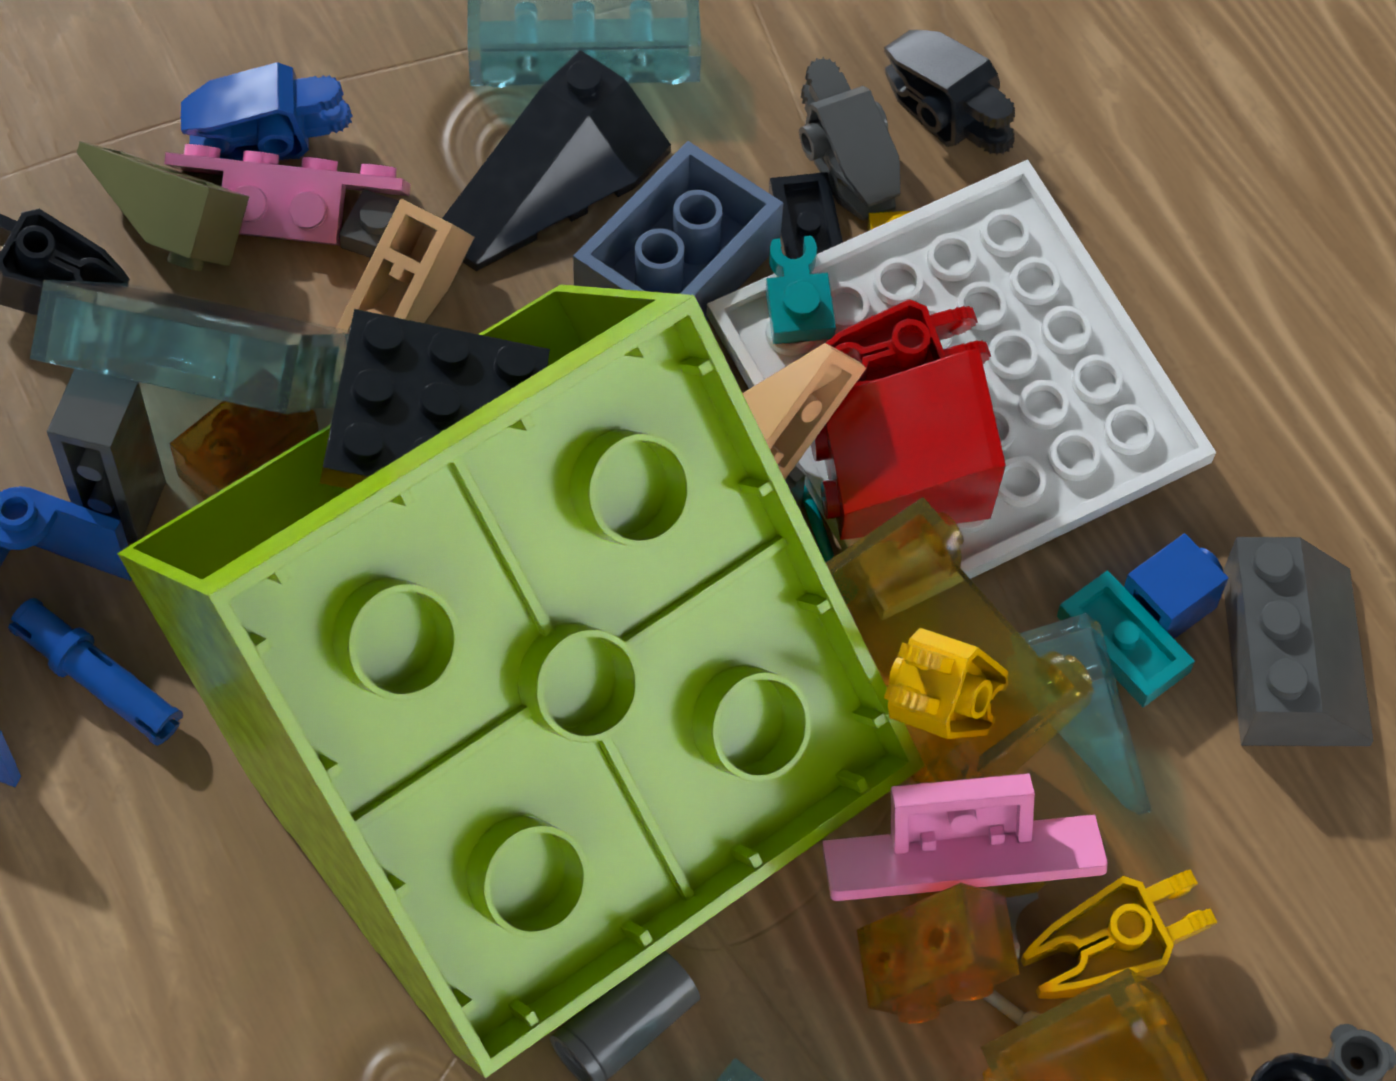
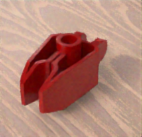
M911 299L838 332L826 342V344L854 358L866 367V370L852 388L966 350L980 348L983 364L991 357L988 345L983 340L970 341L969 343L959 344L943 349L941 345V340L966 333L973 326H976L978 321L973 307H956L953 310L948 309L930 315L927 306Z

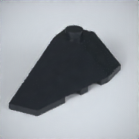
M579 50L540 88L442 219L474 236L462 262L473 270L478 271L536 241L539 231L568 217L572 222L588 213L589 205L615 193L617 197H620L635 189L671 152V144L627 80Z

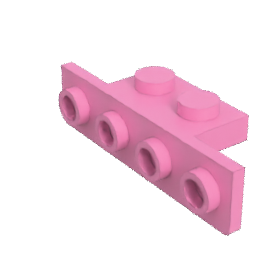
M185 144L184 154L165 153V165L179 171L223 175L222 187L249 196L239 235L339 246V233L342 227L346 189L358 191L365 189L376 193L409 196L410 183L402 178H396L397 168L383 165L361 164L360 174L339 172L337 171V161L321 158L303 157L301 167L278 165L279 155L258 151H244L243 161L220 158L221 149L195 144Z
M1030 774L891 787V834L823 841V855L830 897L834 901L1102 876L1107 872L1108 861L1095 815L1033 820L1035 793Z

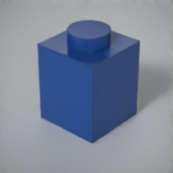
M1184 533L1128 573L1124 587L1175 639L1217 608L1229 577L1223 572L1219 560L1212 552L1205 548H1199Z

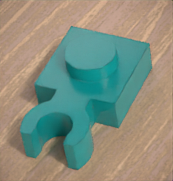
M804 236L803 256L798 259L787 258L782 253L780 238L772 239L769 264L771 270L778 277L766 278V297L773 345L830 340L835 336L836 325L828 273L811 274L815 268L817 245L812 236Z

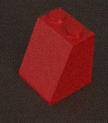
M980 348L966 350L854 387L812 442L811 450L815 462L825 460L828 480L821 481L820 485L822 506L826 519L836 518L840 540L991 519L1006 464Z

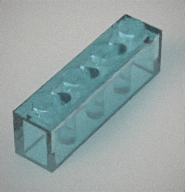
M468 0L470 86L499 88L508 85H544L579 50L625 78L628 83L679 84L681 82H700L701 29L699 0Z

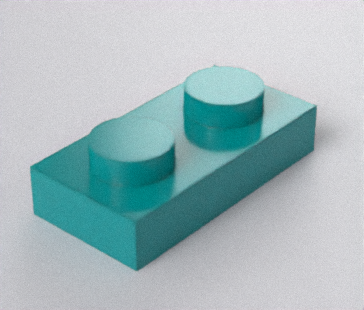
M1108 570L1059 606L1057 618L1143 708L1191 673L1195 660Z

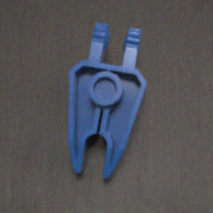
M276 62L210 80L188 95L181 102L182 134L189 135V144L221 149L220 158L243 161L244 151L279 155V160L300 159L309 150V138L343 131L344 128H348L349 123H352L351 118L353 115L349 104H346L342 98L344 95L340 81L336 80V77L332 78L330 75L327 77L322 75L321 78L313 76L297 79L293 67Z

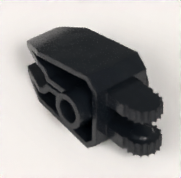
M909 30L884 47V52L891 62L885 68V74L898 103L946 147L955 146L967 138L977 147L984 148V152L987 151L989 154H1004V152H1009V149L1013 148L1015 133H1013V128H1010V122H1014V102H1011L1010 98L1007 99L1006 95L999 91L1000 80L998 73L988 58L938 31Z
M40 208L22 212L18 221L0 214V246L3 247L0 251V305L72 326H105L112 324L117 302L110 298L124 301L125 297L57 283H100L128 287L130 278L105 249Z

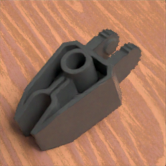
M824 57L822 59L816 58V61H811L810 66H807L806 84H803L800 96L803 99L802 104H805L804 109L807 113L805 126L799 129V138L805 155L810 161H814L820 173L828 172L835 200L857 218L865 221L868 220L869 213L895 210V197L900 196L901 193L900 160L889 134L888 121L882 106L875 101L871 90L867 87L860 86L851 90L843 72H839L840 67L836 66V62H832L830 58L829 60L824 59Z

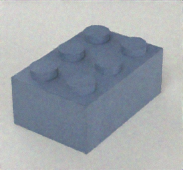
M687 141L573 255L574 286L694 295L708 321L707 304L736 291L769 257L772 239H779L781 236L783 202Z

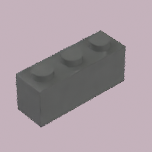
M75 366L47 430L71 503L120 520L127 542L135 543L144 537L166 484L139 382L115 370L104 369L98 372Z

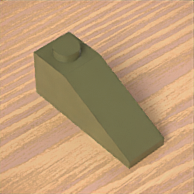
M79 142L77 149L79 157L144 241L169 251L168 262L196 271H202L205 262L230 266L249 196L120 150Z

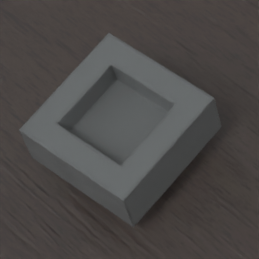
M363 189L339 233L341 248L371 258L399 200Z

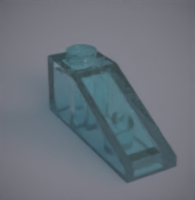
M1085 613L1011 636L1016 655L1008 657V666L1017 692L1020 695L1027 694L1029 701L1127 809L1139 815L1151 812V806L1100 624Z

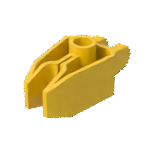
M919 628L909 638L908 644L902 642L898 657L892 665L889 683L884 695V699L889 700V717L946 739L986 736L997 716L991 714L992 703L990 701L994 699L999 691H1006L1009 671L979 647Z
M1191 869L1180 872L1145 888L1141 881L1122 876L1052 923L1023 953L1021 958L1023 967L1059 952H1066L1072 955L1073 958H1078L1075 968L1039 985L1036 990L1038 998L1079 997L1160 974L1167 965L1175 944L1197 935L1218 923L1211 908L1196 910L1182 917L1180 921L1167 927L1164 926L1155 906L1169 899L1174 900L1189 893L1191 888L1198 884Z

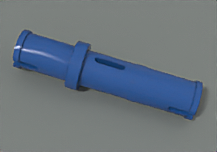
M37 598L25 601L12 615L11 620L13 622L8 626L9 631L22 638L46 657L50 670L60 677L69 675L102 701L105 706L112 709L149 738L152 744L156 746L163 744L177 730L180 725L178 721L183 718V712L170 705L138 680L131 672L124 669L94 645V636L84 628L78 627L73 629L47 609Z

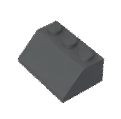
M1236 537L1223 572L1229 577L1224 589L1241 746H1371L1373 734L1350 568L1301 537Z

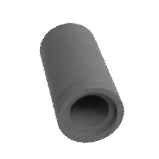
M664 951L574 1015L550 1036V1042L561 1061L579 1081H607L700 1000V994L684 968L668 952Z

